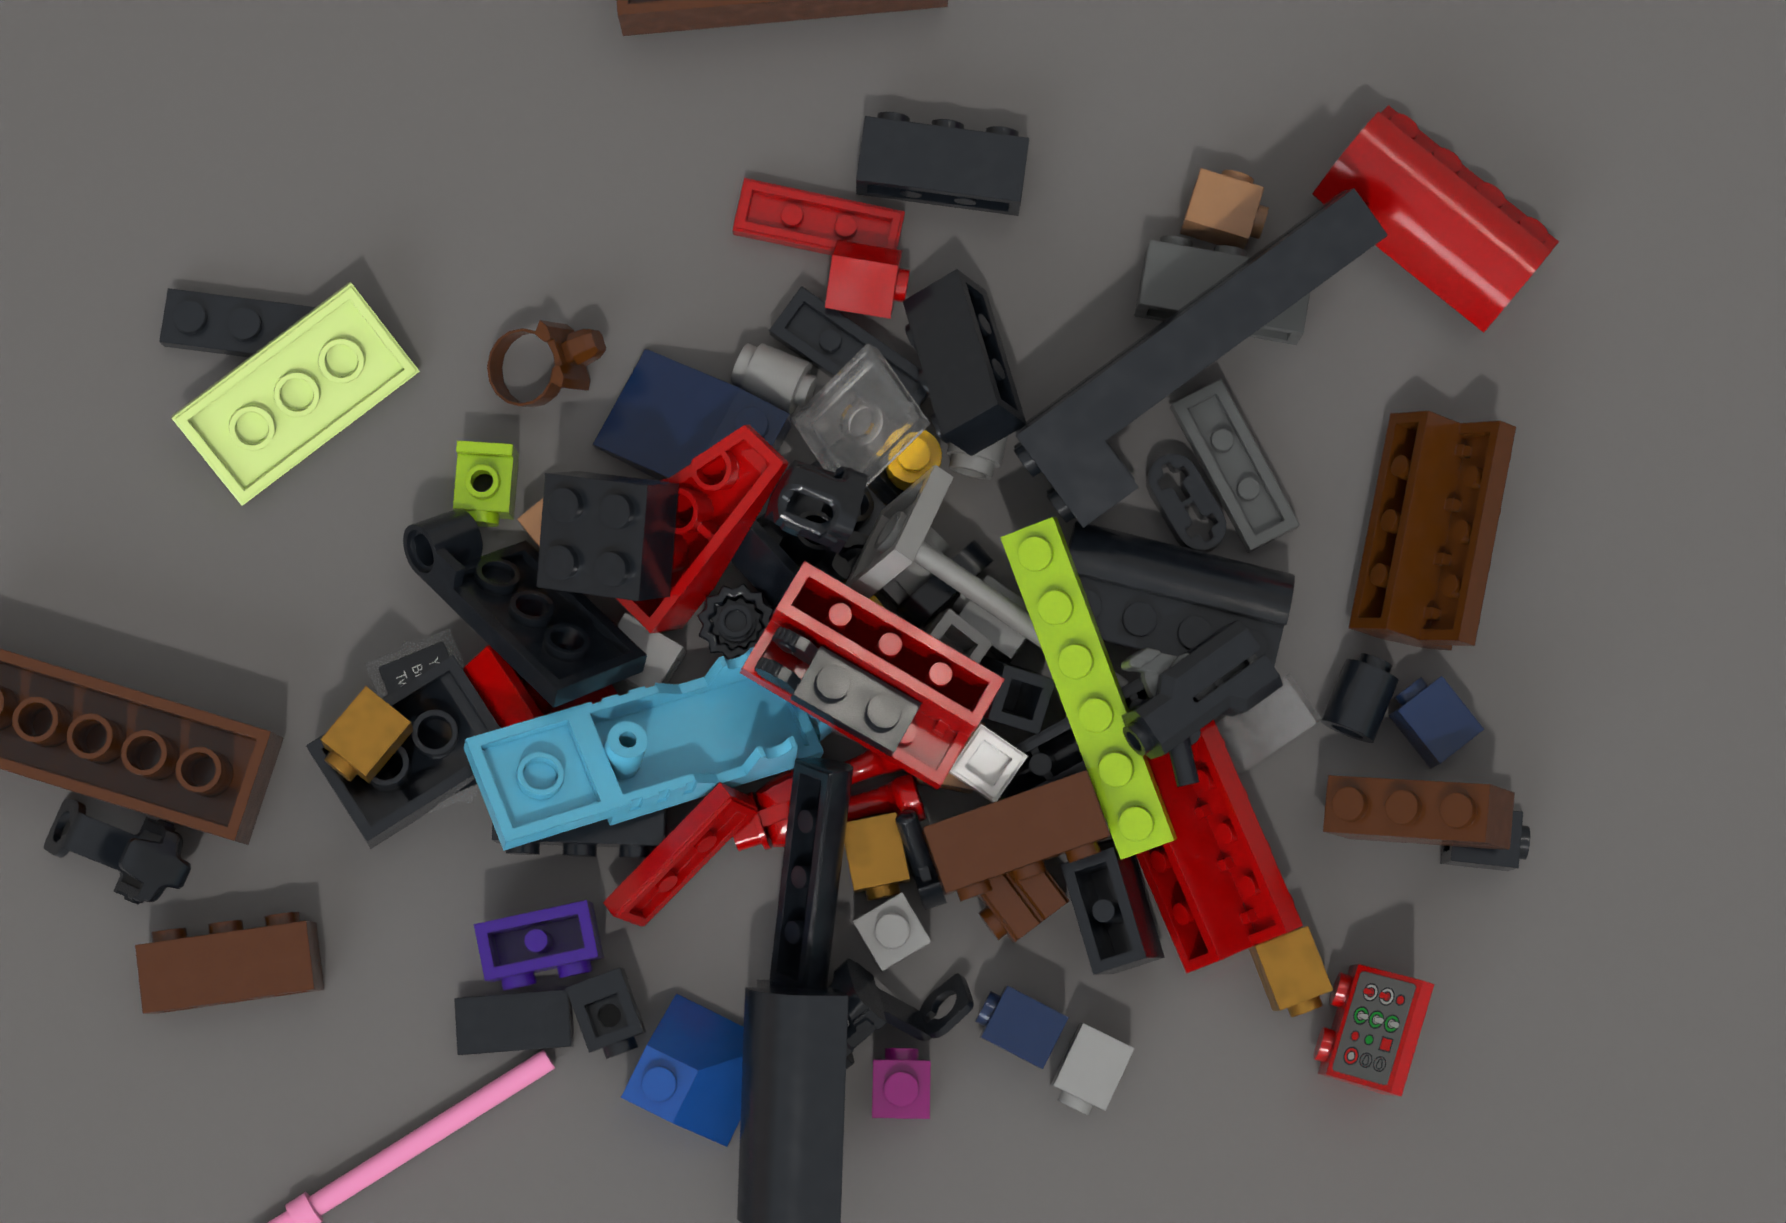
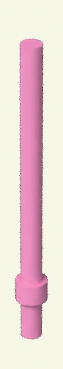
M544 1049L314 1194L309 1195L307 1192H304L285 1204L287 1211L267 1223L323 1222L322 1215L554 1070L555 1066Z

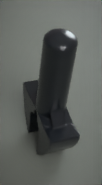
M904 810L896 816L895 822L912 868L925 910L947 902L926 844L918 815L913 810Z

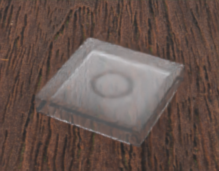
M869 343L791 419L824 470L836 472L839 467L844 466L868 474L866 487L930 425V422L880 350Z

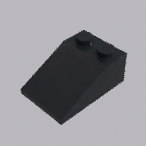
M850 434L811 464L830 472H836L839 467L844 466L868 474L863 500L853 530L866 536L870 535L881 510L904 492L890 481L883 466L853 434ZM796 491L791 496L786 508L787 512L816 523H824L830 520L833 515L832 507L828 504ZM769 496L731 562L759 592H763V597L776 609L804 561L831 577H835L831 574L829 568L825 567L822 563L826 546L800 535L794 536L781 530V527L773 521L764 518L770 499ZM853 548L847 552L841 550L838 556L845 558L848 565L853 569L862 549Z
M451 655L382 698L411 722L413 732L370 783L366 782L358 774L350 782L324 761L325 757L330 753L324 748L320 740L324 735L306 745L310 755L370 849L412 824L473 781L475 776L464 751L465 739L500 729L454 655Z

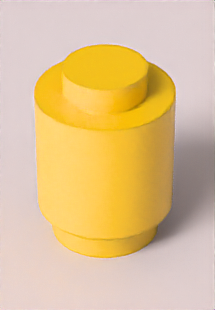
M907 428L896 433L886 448L885 468L890 481L897 488L905 491L935 464L941 468L942 452L939 442L931 433L920 428Z

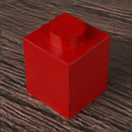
M837 240L831 259L825 308L890 319L895 301L903 302L907 295L910 270L900 268L903 250Z

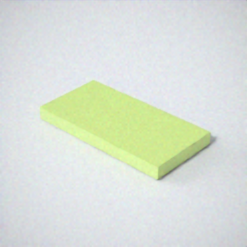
M349 282L174 413L171 418L243 506L420 371L358 290Z

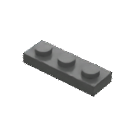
M1222 379L1172 403L1170 409L1247 553L1299 527L1298 520Z

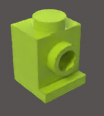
M457 441L453 509L467 511L479 527L499 526V519L514 520L519 453L514 445ZM481 474H488L493 478L491 488L485 492H478L473 487L475 478Z

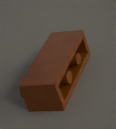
M1087 770L925 826L922 829L944 895L957 892L960 902L992 891L989 880L1011 873L1014 882H1018L1047 871L1044 861L1053 857L1066 854L1068 862L1072 863L1101 852L1098 842L1110 836Z
M1328 775L1323 832L1355 840L1510 850L1515 793L1491 784Z
M288 912L265 916V927L244 929L243 920H232L208 924V935L187 937L186 928L151 932L152 943L135 945L143 1014H159L324 990L317 923L300 921L299 912Z

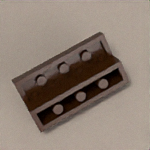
M1431 411L1390 413L1349 629L1383 640L1428 649L1451 651L1452 645L1475 646L1516 426L1503 421L1459 423Z

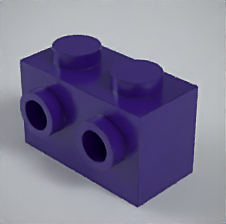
M588 900L474 924L484 980L488 982L501 981L503 991L537 984L535 973L556 968L559 978L589 973L593 971L591 961L604 958L594 905Z

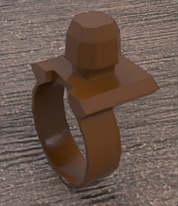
M542 320L539 321L536 330L521 328L509 331L497 340L490 351L487 364L489 382L496 395L506 403L522 407L545 405L558 395L561 388L589 391L591 381L586 366L600 359L606 351L603 336L599 330L581 329L574 332L567 324ZM532 333L548 343L554 355L555 367L552 368L550 382L543 393L534 400L523 403L512 396L507 389L503 379L502 366L505 354L511 344L522 335Z

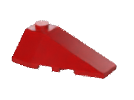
M743 425L693 458L691 464L673 476L660 480L679 483L670 597L643 601L616 598L650 634L683 629L717 585L789 464L751 425Z

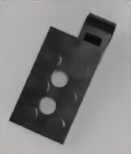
M455 509L411 524L405 529L403 535L404 552L414 572L553 708L643 672L647 654L585 595L537 587L539 552L526 540L482 556L483 542L479 527L474 518L463 509Z

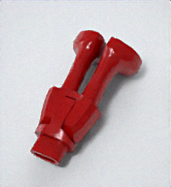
M869 749L852 759L844 761V763L853 766L852 784L878 775L903 770ZM794 769L776 776L758 789L755 794L754 792L747 794L758 809L733 835L738 851L760 844L763 845L765 850L772 849V846L785 847ZM909 773L897 777L876 789L850 796L847 822L881 813L896 812L899 814L904 810L915 811L919 821L927 819L914 776Z

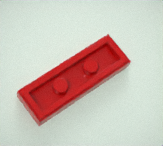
M744 178L733 226V235L831 256L837 240L898 250L905 211Z
M719 782L606 898L603 904L613 917L645 927L757 812L758 807L747 794Z

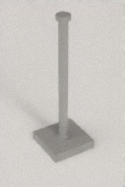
M935 464L881 510L845 585L869 599L909 565L916 562L1041 648L1029 613L924 541L954 478ZM1115 672L1120 687H1123L1130 683L1124 677Z

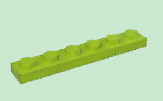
M1057 517L1048 518L1000 537L1120 859H1125L1176 840L1177 836L1147 756L1137 754L1124 737L1123 727L1125 725L1122 715L1129 711Z

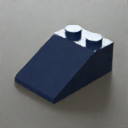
M645 349L596 437L593 446L660 481L668 479L691 464L693 458L743 425H751L775 450L779 451L791 429V419L789 413L737 386Z

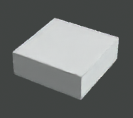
M980 724L956 759L949 773L994 803L998 801L1028 756Z

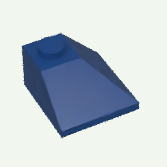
M676 993L646 1045L621 1098L677 1126L728 1147L741 1120L744 1027Z

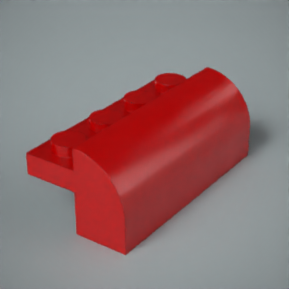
M1389 105L1381 113L1378 111L1366 124L1312 193L1314 197L1324 204L1342 190L1355 188L1388 234L1387 237L1375 246L1483 333L1559 243L1557 239L1548 233L1540 221L1525 215L1505 199L1503 193L1496 186L1480 179L1461 163V160L1455 153L1440 147L1420 131L1417 124L1410 117L1398 113Z
M806 561L803 562L740 671V674L937 790L943 784L968 738L978 727L1005 680ZM785 627L796 632V634L810 640L818 649L823 646L922 703L891 757L792 701V695L761 678L755 672L754 668L762 657L777 661L793 671L801 680L810 665L781 650L772 641L777 628Z
M1214 720L1200 729L1199 740L1191 745L1199 783L1177 787L1169 752L1153 759L1147 756L1177 839L1136 854L1186 974L1303 926L1295 908L1294 900L1286 887L1273 857L1271 847L1263 834L1250 804L1248 794L1240 781L1227 751L1225 741Z

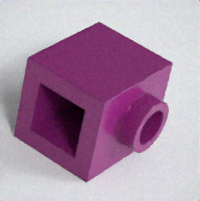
M885 1048L884 1059H873L872 1118L930 1119L931 1060H919V1048Z

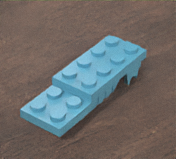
M752 647L743 655L733 659H725L724 656L718 657L704 677L681 684L655 683L654 686L648 688L642 686L629 690L628 694L621 696L615 694L602 698L601 702L594 704L592 702L584 703L465 739L464 751L503 851L601 820L607 819L611 826L707 796L719 782L733 788L794 769L795 760L798 758H821L824 751L820 741L832 732V727L740 674L741 668L754 648Z

